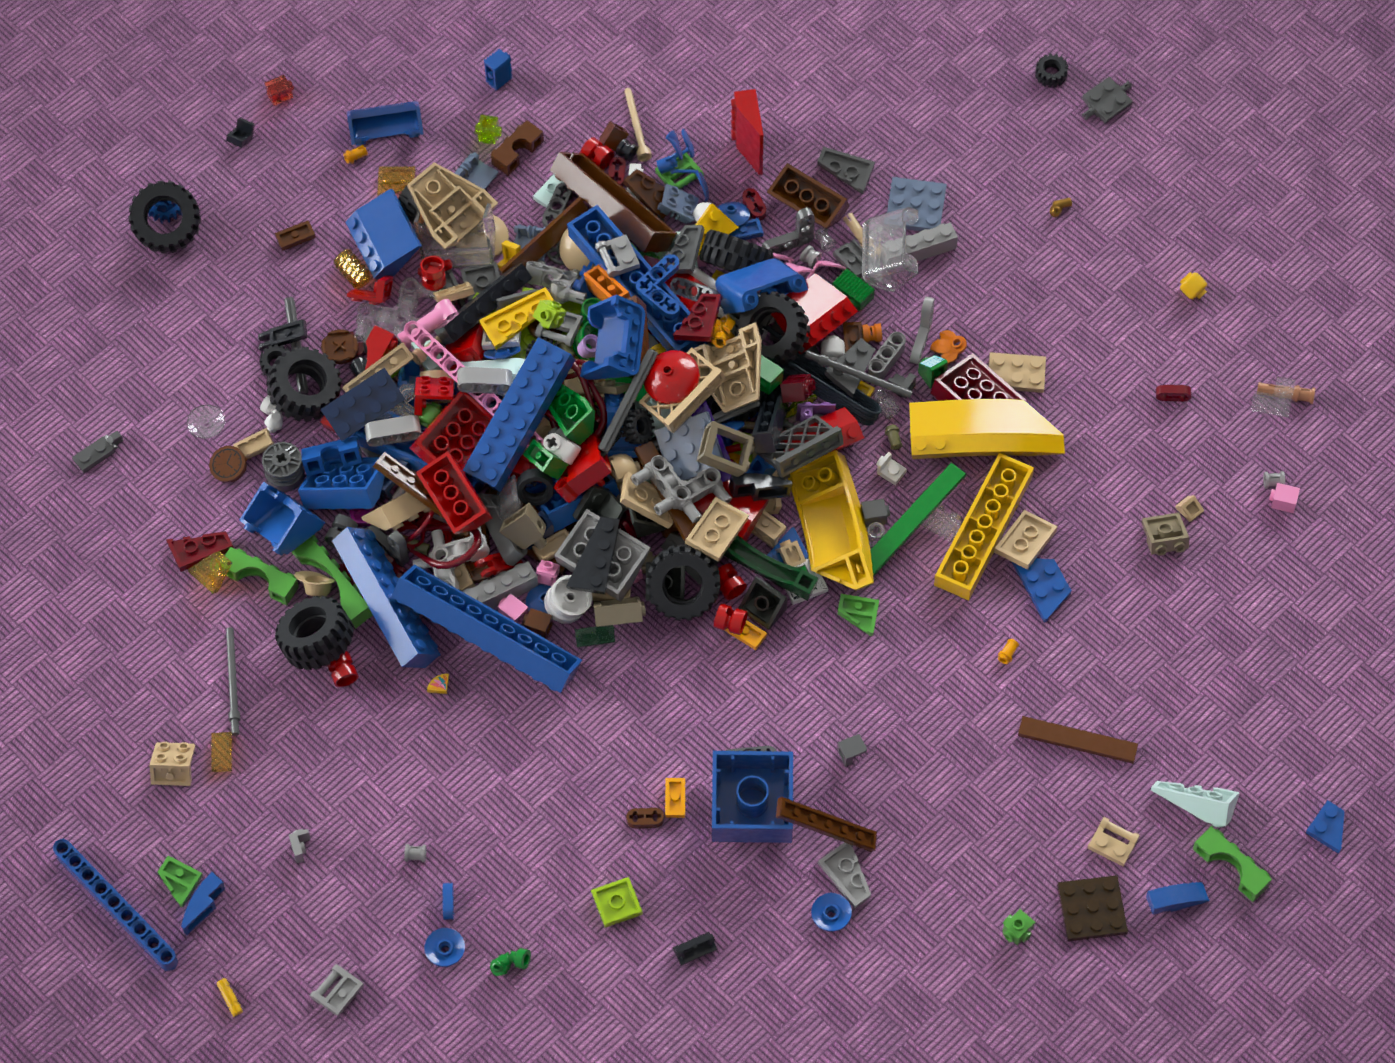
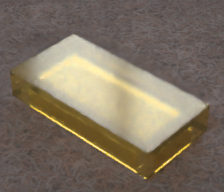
M231 732L211 733L212 772L232 771Z

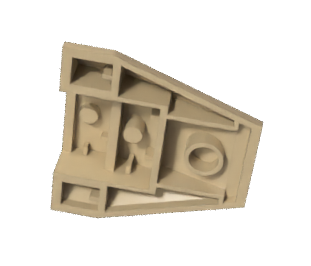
M435 162L407 185L432 237L445 250L457 245L479 226L498 205V202L486 190Z
M757 323L738 329L740 335L727 340L723 348L710 347L706 344L693 348L713 366L718 367L726 378L711 394L724 413L759 400L762 340ZM693 355L692 357L697 363V358ZM702 368L701 376H707L712 370Z

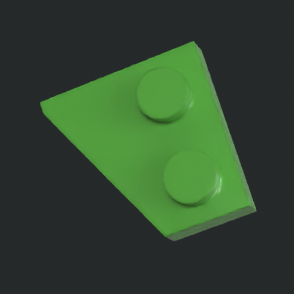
M841 594L838 615L869 636H873L879 600Z
M169 855L158 870V875L182 908L203 877L201 872Z

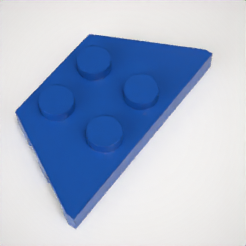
M1036 558L1028 570L1012 562L1043 622H1047L1053 612L1057 611L1061 603L1071 595V589L1055 559Z

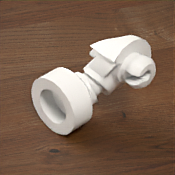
M268 395L262 401L260 410L268 415L265 420L269 432L275 433L282 428L283 412H278L275 409L276 404L272 405L269 400L271 396Z

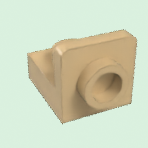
M790 539L780 543V548L776 549L777 553L780 552L784 563L795 567L806 562L797 540L791 542Z

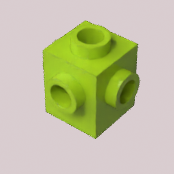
M540 300L532 317L541 322L540 325L546 329L559 328L564 322L567 311L561 308L562 305L556 301Z

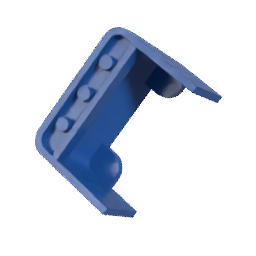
M418 101L347 111L352 145H364L369 139L400 134L409 135V138L424 135Z

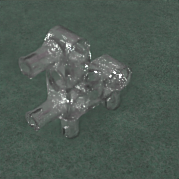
M406 278L400 287L399 300L395 307L388 308L370 303L360 304L357 308L356 318L357 328L355 336L357 340L364 341L368 327L373 328L375 325L387 331H393V334L398 337L397 334L404 330L406 323L409 321L417 322L421 319L415 317L419 299L421 297L435 299L433 292L437 291L427 290L415 278Z

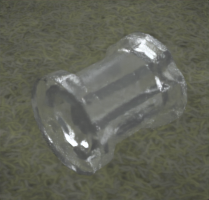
M821 228L814 233V239L818 240L823 252L830 251L835 247L836 241L830 237L828 229Z
M874 522L868 526V540L871 546H875L884 536L885 528L881 523Z

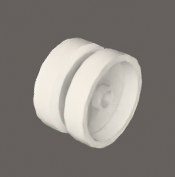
M571 575L559 578L546 592L544 598L547 613L553 615V619L560 623H573L577 621L590 607L592 602V592L567 589L566 585Z

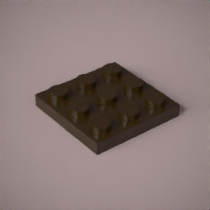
M1117 875L1057 883L1067 942L1128 934Z

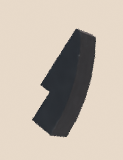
M743 473L739 477L731 475L728 487L733 498L751 496L753 501L790 497L792 481L767 474Z

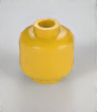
M1189 272L1180 281V290L1191 300L1196 297L1200 299L1207 292L1205 290L1207 282L1197 272L1193 274Z

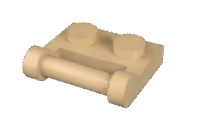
M1103 817L1088 845V849L1124 867L1140 835L1135 832L1133 834L1109 822L1110 819ZM1105 828L1129 840V844L1127 845L1104 833Z

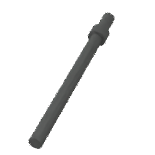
M808 350L806 351L805 358L818 362V365L823 367L826 365L908 398L911 397L912 391L831 360L829 356L824 354L819 355Z
M229 627L226 629L230 712L228 716L229 722H231V735L238 736L241 718L237 699L234 628Z

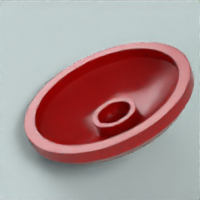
M671 350L663 352L657 356L644 382V388L648 395L659 403L674 404L681 402L697 387L700 379L699 367L693 357L683 351Z

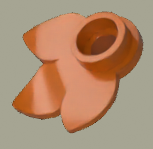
M945 330L940 332L941 339L934 341L930 346V350L941 354V357L946 359L949 364L957 359L958 354L965 351L967 341L962 336H956L953 331Z

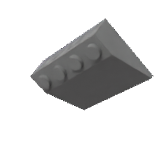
M586 509L554 555L558 564L571 572L574 571L600 519L598 515ZM621 529L618 532L606 593L620 602L631 588L651 550V547Z

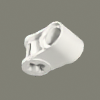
M556 433L547 435L543 440V445L548 451L572 465L582 449ZM556 438L557 446L553 445L551 447L548 439Z

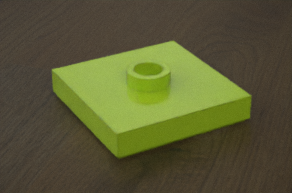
M629 877L591 890L605 928L643 915Z

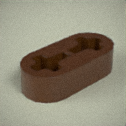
M634 808L628 811L626 821L628 826L634 829L658 828L664 823V813L659 808ZM654 814H657V821H653ZM633 815H637L639 818L637 822H633Z

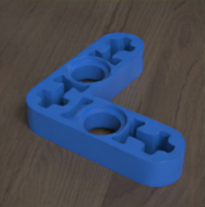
M672 254L661 259L636 282L637 294L668 319H675L680 315L679 303L660 288L662 284L679 270V258ZM659 272L663 276L660 279H655L653 274ZM660 295L663 299L660 302H656L653 300V297Z

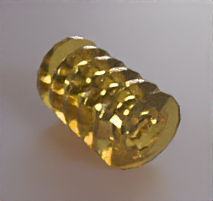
M345 249L335 257L333 262L335 267L352 284L353 288L360 289L369 283V269L365 268V265L361 263V260L354 253L352 254L351 249Z

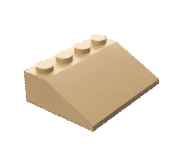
M405 492L361 518L363 521L385 531L390 528L394 531L402 527V522L406 519L410 522L419 517V512L424 511V513H427L431 509L408 492Z

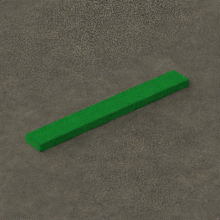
M952 462L870 550L873 577L966 477V473Z

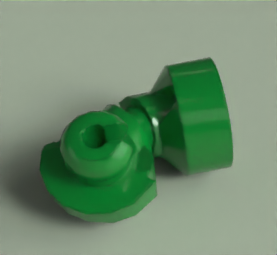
M519 948L517 951H511L510 954L509 952L501 954L498 958L491 961V972L496 976H503L510 970L512 962L516 968L525 970L530 963L531 952L528 949Z

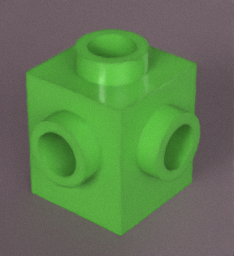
M1019 909L1013 916L1009 915L1004 920L1003 935L1009 942H1014L1018 946L1021 941L1026 942L1030 938L1035 921Z

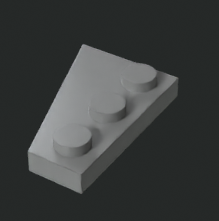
M844 842L818 861L819 866L855 909L871 898L870 890L852 845Z

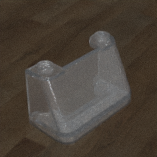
M905 207L871 217L863 223L862 277L868 284L894 292L918 274L916 259L906 253V224L913 225L918 221L917 209Z

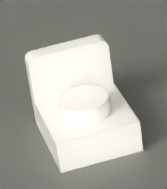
M888 452L877 461V474L896 486L906 474L907 469L891 459L892 454Z

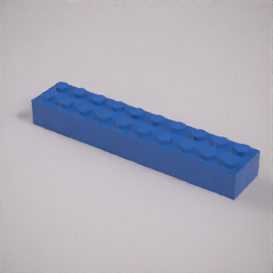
M596 205L567 223L568 235L585 256L593 262L594 266L599 264L606 271V265L600 252H597L595 244L600 241H608L623 236V234L603 210ZM632 245L640 263V268L613 278L629 292L630 297L636 295L646 304L647 325L650 332L667 351L678 350L687 353L691 348L703 344L707 345L708 342L674 340L673 334L676 330L680 329L682 321L691 312L666 283L662 284L660 288L676 300L680 306V315L675 319L666 318L637 294L636 282L652 267ZM612 249L607 250L613 265L619 266ZM657 273L653 274L655 279H660ZM660 295L653 297V300L656 302H660L663 299Z
M413 565L400 577L391 596L400 604L407 605L418 614H423L430 618L433 623L444 626L449 632L458 634L465 641L479 646L484 652L495 655L500 661L509 663L516 670L530 675L535 681L544 683L553 691L561 693L573 680L582 662L580 658L416 565Z

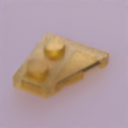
M379 166L377 197L389 189H393L395 194L403 191L415 179V166Z
M218 551L189 568L188 572L214 594L219 591L232 562Z

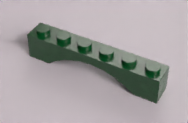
M738 535L724 553V556L806 601L809 600L817 586L818 577L801 568L784 564L765 555Z

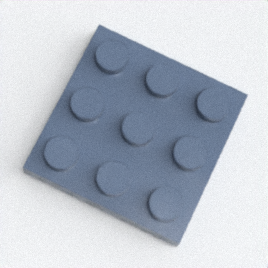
M892 177L885 227L922 231L940 225L947 184Z
M707 411L688 418L674 433L669 431L666 426L654 430L662 456L673 466V471L680 480H690L696 477L697 473L713 468L696 461L705 426L712 422ZM716 436L712 454L723 458Z

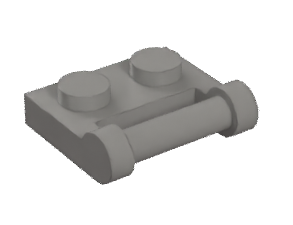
M627 234L595 244L597 252H600L606 265V272L609 277H615L640 268V263ZM612 249L619 266L613 265L607 250Z
M567 312L563 324L559 328H554L567 332V336L545 330L540 323L537 326L535 336L550 338L563 342L567 346H572L574 338L583 322V316Z
M335 964L329 976L316 991L310 994V997L339 1017L364 987V984L342 967ZM338 976L342 977L326 998L323 997V994Z

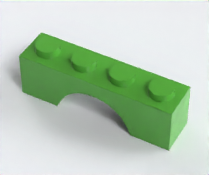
M230 547L219 564L221 574L237 582L247 576L264 578L269 583L270 598L286 606L299 588L297 579L293 574L281 572L276 566H269L263 563L260 558L251 557L241 549L236 550Z
M1211 826L1195 841L1193 850L1206 862L1224 860L1235 866L1240 875L1238 890L1252 902L1269 887L1272 880L1270 875L1265 870L1258 868L1252 858L1242 854L1236 844L1226 840L1223 833L1218 829L1215 830Z

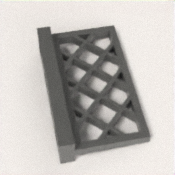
M815 414L781 433L779 442L782 440H788V442L778 443L777 449H786L785 451L757 455L777 469V475L783 478L844 444L842 429L838 426L833 428ZM815 422L818 424V426H809ZM796 432H803V435L793 434H795ZM807 432H817L816 435H807ZM792 440H801V443H791V442H792Z

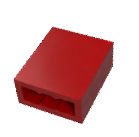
M478 322L455 342L446 345L445 348L460 362L482 361L485 350L482 348L483 328ZM457 364L452 365L450 370H455Z

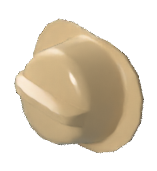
M299 571L294 574L296 579L303 582L305 593L309 596H320V598L327 596L330 593L332 583L335 582V579L313 571Z

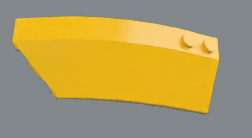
M970 399L909 403L912 459L998 456L999 453L1006 456L1065 454L1064 435L1024 400Z
M835 450L790 473L788 480L792 481L791 490L806 540L811 571L857 591L874 583L871 551L860 502L846 458Z

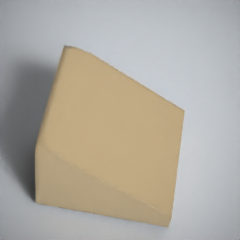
M1195 495L1187 496L1175 506L1189 522L1204 512Z

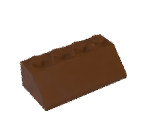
M789 163L784 166L767 191V194L797 212L803 208H810L815 217V223L826 230L839 222L850 207L845 197Z

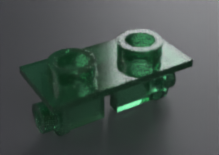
M613 625L574 629L577 648L615 643Z

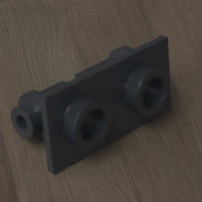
M710 932L672 948L681 966L718 950L714 942L715 938Z

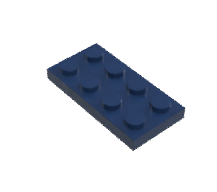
M384 367L323 407L321 411L340 440L344 441L365 427L367 423L374 421L406 399Z

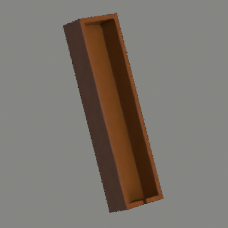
M558 153L550 169L556 179L564 182L569 190L577 193L579 198L590 205V208L598 205L624 235L627 234L629 241L638 246L637 248L644 253L668 252L677 235L676 232L583 153Z

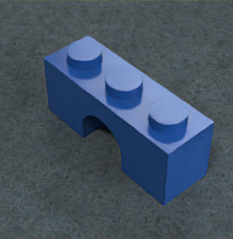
M357 436L349 437L344 441L337 440L301 449L302 463L307 476L325 472L326 466L333 462H342L344 467L362 463V451Z

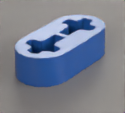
M443 883V920H454L453 883Z

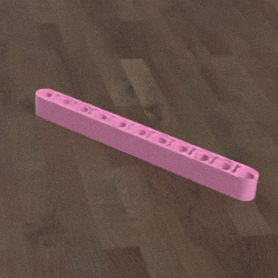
M416 321L406 323L404 333L410 340L457 382V371L465 366ZM418 328V332L411 335L412 330ZM431 340V344L428 347H424L425 342ZM444 352V356L441 359H437L438 354ZM457 364V368L454 371H450L451 366ZM468 393L492 416H494L502 402L495 394L482 393L476 396V393ZM492 401L497 402L493 408H489V404ZM534 432L532 438L535 437L543 445L544 439Z

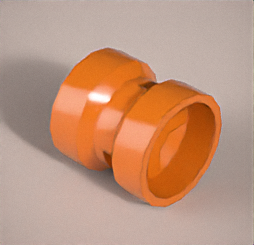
M876 323L873 326L868 324L862 325V335L865 342H882L881 323Z

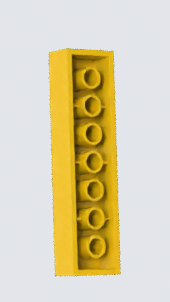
M998 454L935 574L934 586L968 601L970 600L994 553L995 547L1000 542L1032 480L1034 467L1004 454Z

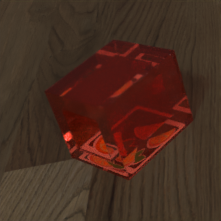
M285 75L264 82L266 93L273 106L293 98V84L291 80L287 81Z

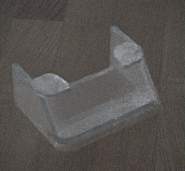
M491 203L486 205L483 218L477 225V233H469L457 245L446 250L432 237L418 209L413 223L416 235L422 245L419 249L421 261L428 256H438L443 260L450 259L453 264L452 268L486 267L493 263L495 258V223Z

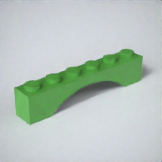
M313 535L293 550L292 554L301 564L319 568L335 579L340 590V604L353 626L357 628L373 616L360 595L361 593L357 585H351L349 582L351 579L345 571L340 572L339 564L334 558L329 559L328 551L323 545L321 547L317 545L319 541Z

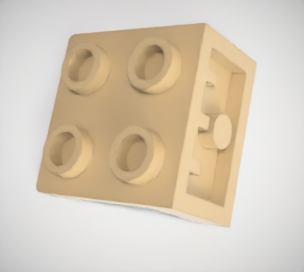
M186 742L156 743L149 765L151 784L191 786V762L195 751V744Z

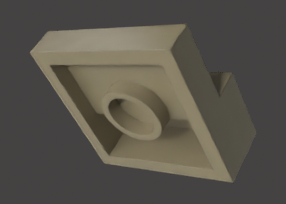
M1179 512L1142 518V526L1147 536L1146 542L1151 555L1163 556L1167 552L1176 551L1181 553L1189 549V535Z

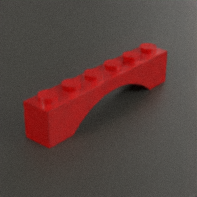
M376 325L373 327L366 340L367 363L365 370L397 347L398 339L395 334ZM323 416L320 423L324 428L336 433L326 417Z

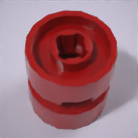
M595 137L588 139L580 153H583L602 170L606 169L609 166L610 160L614 158V151L606 145L603 146V143Z
M438 256L424 258L420 265L423 286L430 291L442 289L446 284L443 259Z
M728 563L718 568L720 591L726 600H732L741 595L747 588V585L741 576H738L734 566Z
M721 603L715 616L714 628L724 631L729 629L730 633L741 635L746 624L748 612L738 608L733 610L731 606Z
M348 651L344 654L342 653L338 660L332 661L327 666L329 672L332 673L331 677L336 687L349 686L359 678L355 666L351 665L353 661Z

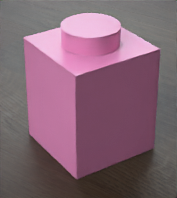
M1277 483L1276 489H1272L1270 493L1271 508L1294 513L1300 488Z
M512 594L507 598L504 597L498 604V612L518 624H521L524 615L529 613L528 607Z

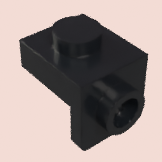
M239 117L236 128L227 134L226 141L242 148L253 139L254 123Z

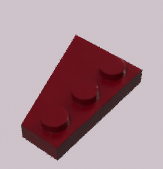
M702 293L691 308L692 312L682 321L680 329L676 330L673 334L674 340L711 342L722 300L721 294Z
M226 531L203 534L202 537L197 538L188 536L183 537L182 540L175 541L173 539H166L180 572L227 553L230 547L234 548Z

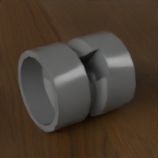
M338 514L331 524L332 528L328 530L324 539L327 544L335 548L332 540L345 528H358V524L350 517Z

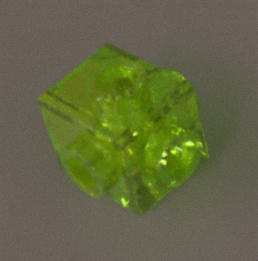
M480 115L479 123H476L475 134L478 135V141L485 144H496L497 137H501L502 133L498 117Z

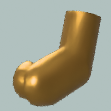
M1071 198L1054 201L1049 210L1050 215L1058 217L1063 208L1072 206Z

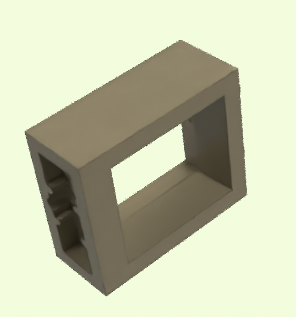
M712 421L705 426L696 461L739 477L749 469L750 462L748 460L754 450V437ZM717 434L743 444L739 464L712 454Z
M640 597L623 598L621 602L617 599L593 601L596 627L643 622L642 616H646L644 601H640Z

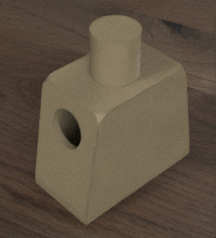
M530 503L503 520L499 532L520 548L526 549L534 544L541 550L547 544V541L543 538L546 524Z

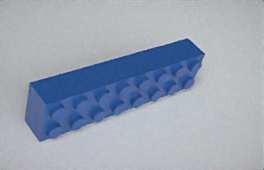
M539 337L537 338L463 468V471L468 476L498 492L502 491L576 360L570 353Z
M345 528L332 542L400 665L407 668H426L441 655L437 649L438 646L429 635V630L423 624L420 614L391 597L399 578L396 576L392 564L387 560L383 548L378 544L376 535L371 529Z

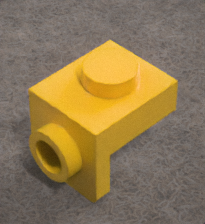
M507 240L502 243L503 260L497 263L498 268L504 266L521 250L520 245Z

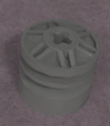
M278 442L265 450L262 457V465L267 483L282 492L298 488L305 477L299 449L291 443Z

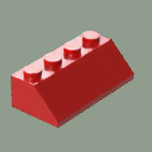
M845 407L820 417L833 428L838 426L842 429L844 444L831 452L839 451L864 439L858 421ZM815 422L809 426H818V424ZM796 432L793 435H803V432ZM807 432V435H816L817 432ZM782 440V441H780V443H787V442H788V440ZM792 440L791 443H801V440Z
M448 451L416 472L455 535L477 529L492 519L456 459Z

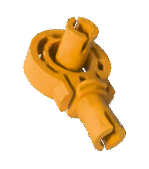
M728 314L716 320L711 343L717 348H723L727 340L735 337L730 332L735 325V321Z

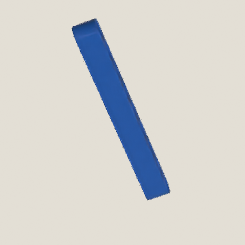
M57 840L53 845V851L58 861L163 970H174L178 965V959L174 950L68 840ZM64 848L68 849L65 853H59ZM75 862H81V863H80L78 866H76V867H73V866H72L73 863H75ZM88 875H93L92 879L85 880ZM103 888L107 889V890H106L104 893H102V894H99V893H98V891H99L100 889H103ZM119 902L118 906L111 907L112 903ZM126 916H133L131 920L124 921ZM140 929L146 930L143 934H137ZM159 943L156 948H150L151 944ZM165 957H172L169 962H163Z

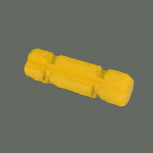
M227 979L219 980L217 986L232 1016L240 1015L242 1008Z

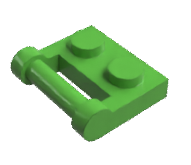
M687 153L683 154L682 160L679 157L676 158L678 167H675V169L698 170L704 176L702 170ZM658 167L655 168V173L665 184L675 186L678 189L698 179L696 174L691 173L677 183H674L673 180L685 173L671 174V171L661 174Z

